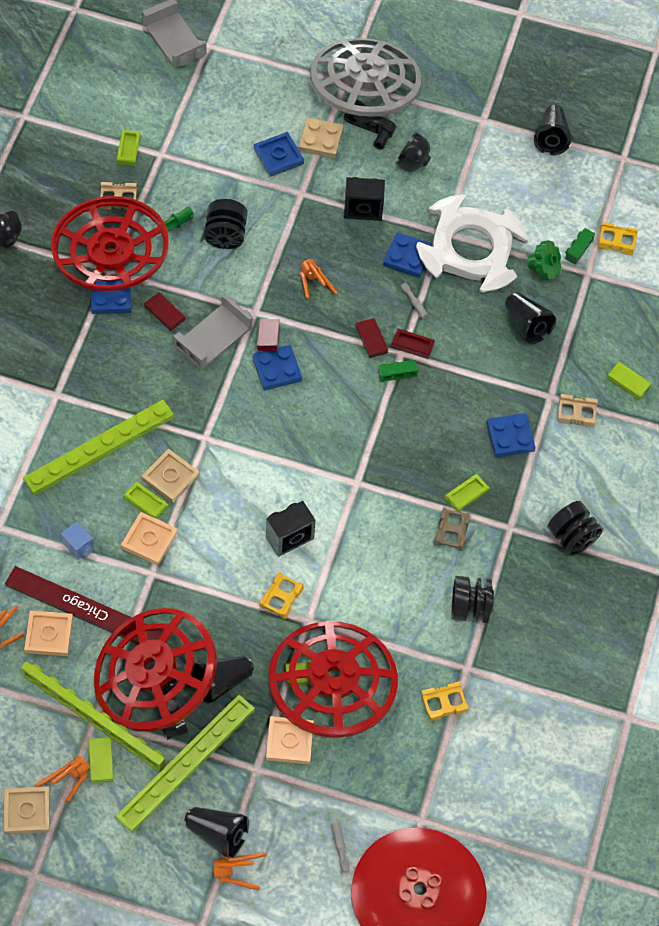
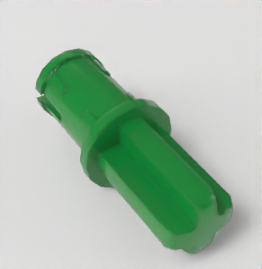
M186 207L176 214H171V218L164 221L167 231L175 227L180 228L181 224L194 218V213L190 207Z

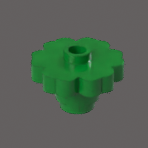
M541 241L540 245L536 246L535 252L528 256L527 264L529 269L534 270L537 274H541L543 280H554L560 274L562 267L559 262L561 260L559 248L555 247L553 241Z

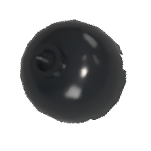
M417 132L412 135L413 140L406 143L398 157L399 160L396 162L402 168L412 171L419 169L422 165L426 166L431 159L429 156V142Z
M15 211L0 214V246L5 244L6 247H9L16 243L15 239L19 237L22 231L21 221Z

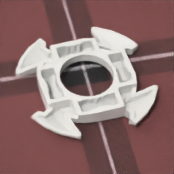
M465 194L447 197L429 207L428 210L432 214H439L441 216L432 242L433 245L431 247L418 242L416 248L426 269L435 278H438L442 271L470 280L480 281L481 278H486L480 287V292L482 293L498 290L517 279L518 276L514 270H508L506 267L512 247V236L525 243L528 242V237L519 219L508 208L503 210V215L477 208L460 207L465 200ZM462 229H477L488 236L492 243L493 251L487 258L473 261L465 259L455 252L451 243L452 236Z

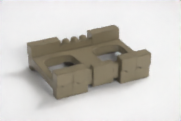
M443 507L439 522L441 524L434 545L452 546L463 551L470 513L448 510ZM450 514L461 516V524L448 523V516ZM446 532L457 534V542L444 541V534Z

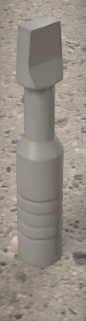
M403 283L401 287L411 299L412 305L420 317L426 319L429 316L418 298L413 295L407 283Z
M339 822L331 824L336 849L340 854L342 872H349V863L345 856V844Z

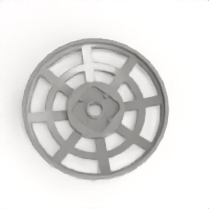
M354 38L335 42L321 50L311 65L310 79L319 97L330 106L353 115L372 117L398 112L415 100L421 87L419 67L410 55L392 44L375 39ZM345 47L337 51L332 57H323L333 49ZM366 48L373 50L371 53H360L357 49ZM388 50H391V51L397 53L398 55H400V56L403 57L404 59H399L395 54H393L392 52H390V51H388ZM347 51L352 54L348 59L338 58ZM380 52H383L389 55L392 59L384 60L382 57L378 56V54ZM317 63H328L329 78L320 82L316 72ZM334 64L345 65L344 71L335 74ZM398 65L400 75L389 72V66ZM404 65H411L416 72L415 84L405 79ZM346 78L350 83L354 84V87L351 88L340 80ZM388 78L396 81L386 89L383 86ZM334 83L338 88L350 94L348 101L344 102L334 97L325 90V87ZM401 85L411 89L407 96L395 103H392L388 94L396 91ZM376 87L377 91H361V88ZM358 96L367 98L381 97L384 106L355 105Z

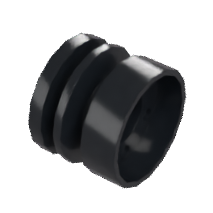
M217 199L211 202L207 209V222L204 229V239L206 242L219 249H235L241 246L244 242L245 226L247 223L248 210L246 207L232 199Z
M581 501L572 502L562 508L552 517L547 526L556 539H562L560 544L563 548H566L565 550L570 556L577 555L590 547L604 530L594 517H589L590 512Z
M455 576L451 619L466 621L468 612H472L473 621L478 622L479 613H482V622L488 623L494 602L492 579L486 578L484 588H482L481 578H477L475 587H471L469 577Z

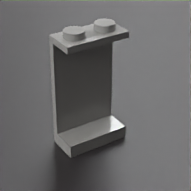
M168 0L142 11L143 25L174 69L207 55L206 41L199 42L178 13V2L176 0Z
M224 294L222 295V305L185 336L180 332L173 336L174 347L202 371L252 329L253 317L249 311L243 310L238 306L236 300Z

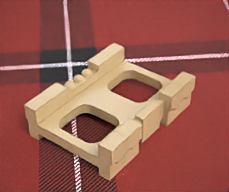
M101 182L100 197H103L105 192H112L114 196L122 197L123 193H133V199L136 200L137 183H125V186L123 184L120 186V184L113 185V182ZM123 206L100 207V209H112V207L118 209L124 208V210L128 209V207Z
M561 394L557 422L569 424V422L571 424L578 423V425L582 424V426L594 428L598 399H573L572 395ZM562 405L573 406V415L562 414ZM582 408L592 409L593 418L582 417Z

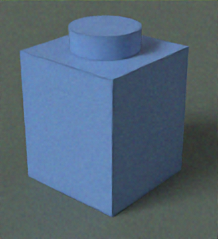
M78 521L61 533L62 543L77 560L92 552L94 548L93 538Z

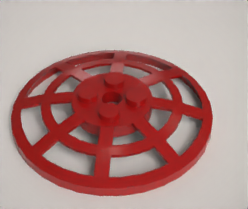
M120 196L99 197L72 208L56 225L51 240L53 259L59 271L73 283L96 291H118L144 282L161 267L169 247L168 231L160 215L143 202ZM105 206L128 207L124 217L107 216L100 218L97 208ZM135 211H140L155 222L157 227L147 232L139 223L132 220ZM84 212H90L93 220L83 225L76 233L66 228L76 217ZM105 223H121L119 229H118V228H106V229H105V227H104L103 224H105ZM96 226L98 232L92 235L90 239L82 236ZM130 226L136 229L141 236L132 239L126 231ZM161 233L163 238L161 257H150L152 251L151 238ZM61 235L72 240L70 244L71 258L59 259L58 244ZM145 242V255L134 254V246ZM78 243L87 246V255L76 256ZM115 247L112 251L106 250L107 248ZM91 261L97 267L92 273L86 270L80 263ZM130 261L140 262L129 272H126L123 267ZM146 263L156 264L141 277L135 280L130 279V276L139 272ZM75 265L81 273L89 278L86 282L79 280L69 274L63 266ZM105 269H116L119 274L117 276H101ZM97 280H100V281H118V280H122V281H123L122 284H117V285H96V284H94Z
M173 608L148 610L127 620L108 638L96 662L94 688L98 702L104 712L117 724L127 729L143 732L162 730L185 719L204 700L214 680L217 654L211 634L193 615ZM175 614V617L169 624L153 623L145 625L144 618L152 615ZM184 618L189 620L197 627L204 640L191 643L177 626ZM136 623V630L127 635L118 647L111 646L123 631ZM154 629L164 630L158 640L147 639L146 631ZM174 633L181 639L184 645L172 649L166 642L171 634ZM138 635L139 644L131 652L124 650V646ZM206 648L207 665L204 677L200 681L191 677L194 665L193 651ZM106 654L113 655L109 666V680L100 686V672ZM186 654L185 670L180 672L176 670V657ZM118 657L125 659V671L115 676V666ZM151 661H155L154 667L147 670V665ZM172 678L179 681L171 691L163 695L161 688ZM126 679L133 684L129 697L125 696L117 685ZM186 684L197 689L193 697L183 707L170 714L167 702L177 696ZM111 688L115 695L126 704L122 717L114 713L102 697ZM141 690L153 691L154 700L137 701ZM158 707L162 719L150 722H134L130 720L133 708L149 709Z
M325 621L303 626L282 641L277 647L269 667V687L275 705L292 724L314 735L341 738L363 733L374 727L386 716L396 697L398 673L391 653L376 636L353 624ZM334 627L355 631L366 638L359 642L348 636L335 634ZM316 628H325L326 635L314 637L304 644L293 639L304 632ZM327 640L328 650L317 654L309 648L315 643ZM335 640L347 642L354 645V647L348 653L336 649ZM375 643L386 655L391 670L378 668L375 657L367 647ZM287 645L295 649L296 652L290 661L289 671L276 674L277 661L284 647ZM363 652L372 667H359L355 657ZM301 654L311 659L309 669L295 670ZM336 670L340 675L338 677H331L328 672ZM360 676H373L372 684L367 693L358 686ZM379 677L392 678L390 693L386 702L380 707L372 699L378 687ZM308 678L312 689L305 695L296 679ZM289 680L293 692L301 700L293 711L282 699L277 688V682ZM352 692L360 698L359 701L342 707L341 698L350 695ZM320 694L326 698H331L333 707L321 705L313 700ZM365 704L375 713L372 717L361 723L343 727L342 714L356 711ZM307 707L321 713L332 714L334 716V727L316 725L300 716Z

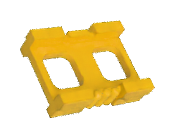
M603 222L598 249L609 251V248H612V250L616 251L621 250L622 254L633 256L638 229L629 227L625 229V227L622 228L621 226L618 228V226L614 227L615 224ZM604 231L613 232L615 234L614 240H604ZM622 236H632L633 244H623Z
M278 572L271 587H269V590L262 598L259 607H265L281 615V618L286 619L295 598L298 599L304 590L303 583H298ZM286 580L295 585L290 593L279 589L282 581ZM273 597H277L285 602L280 610L269 606V602Z
M460 681L447 684V687H440V689L437 688L435 690L431 688L421 692L429 721L441 719L443 716L452 715L453 713L455 715L465 713L469 710ZM459 693L462 704L452 706L448 695ZM438 698L442 709L431 711L427 701Z

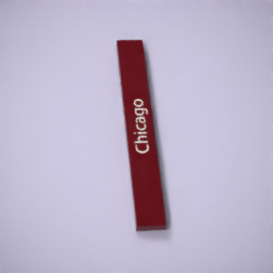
M17 566L13 568L5 582V586L65 613L73 614L74 617L112 634L119 626L132 618ZM136 623L123 631L119 637L125 638L132 631L136 630ZM160 629L146 631L147 639L158 640L163 631ZM138 635L131 639L130 642L138 645Z

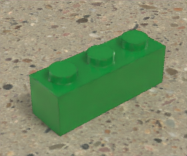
M586 228L580 231L577 235L578 238L573 240L570 248H567L565 259L576 265L594 240L595 233Z
M416 360L379 365L380 382L417 377L418 368Z

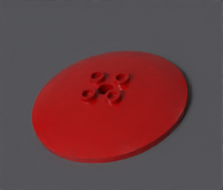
M405 828L381 837L362 855L352 879L351 900L354 914L360 926H479L486 908L487 890L483 872L478 862L462 843L437 830ZM416 885H422L425 887L426 893L417 895L413 888Z

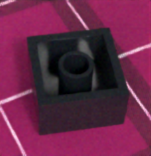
M346 177L344 219L382 221L385 180Z
M304 501L292 503L285 510L274 512L266 519V539L278 557L310 542L315 537L316 520Z

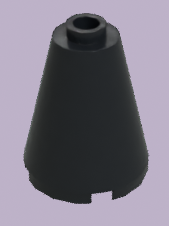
M551 105L545 110L534 134V144L542 153L545 151L550 153V155H559L568 150L572 137L563 108L558 105Z
M518 292L512 293L507 297L505 306L523 340L528 344L541 342L544 340L542 337L546 333L549 335L553 331L557 319L552 311Z
M246 656L217 659L214 680L203 701L207 704L216 701L252 676L254 665L251 659H248ZM207 660L197 661L193 665L192 677L202 681Z
M194 807L192 810L187 811L184 819L189 830L228 858L235 857L245 842V840L241 839L243 833H248L249 818L243 814Z

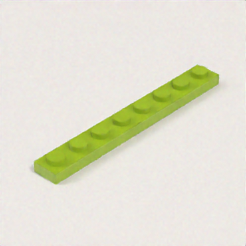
M161 400L24 476L23 481L31 493L36 496L174 418V413L166 402Z
M27 661L22 665L21 671L24 678L99 731L111 737L112 740L159 773L163 770L165 758L159 750L155 748L152 750L146 746L147 744L142 738L138 736L133 737L129 734L126 727L120 724L116 725L112 722L109 715L96 711L89 701L79 699L72 689L62 687L55 677L45 675L38 665H31Z
M238 695L116 815V819L133 833L255 712V708Z

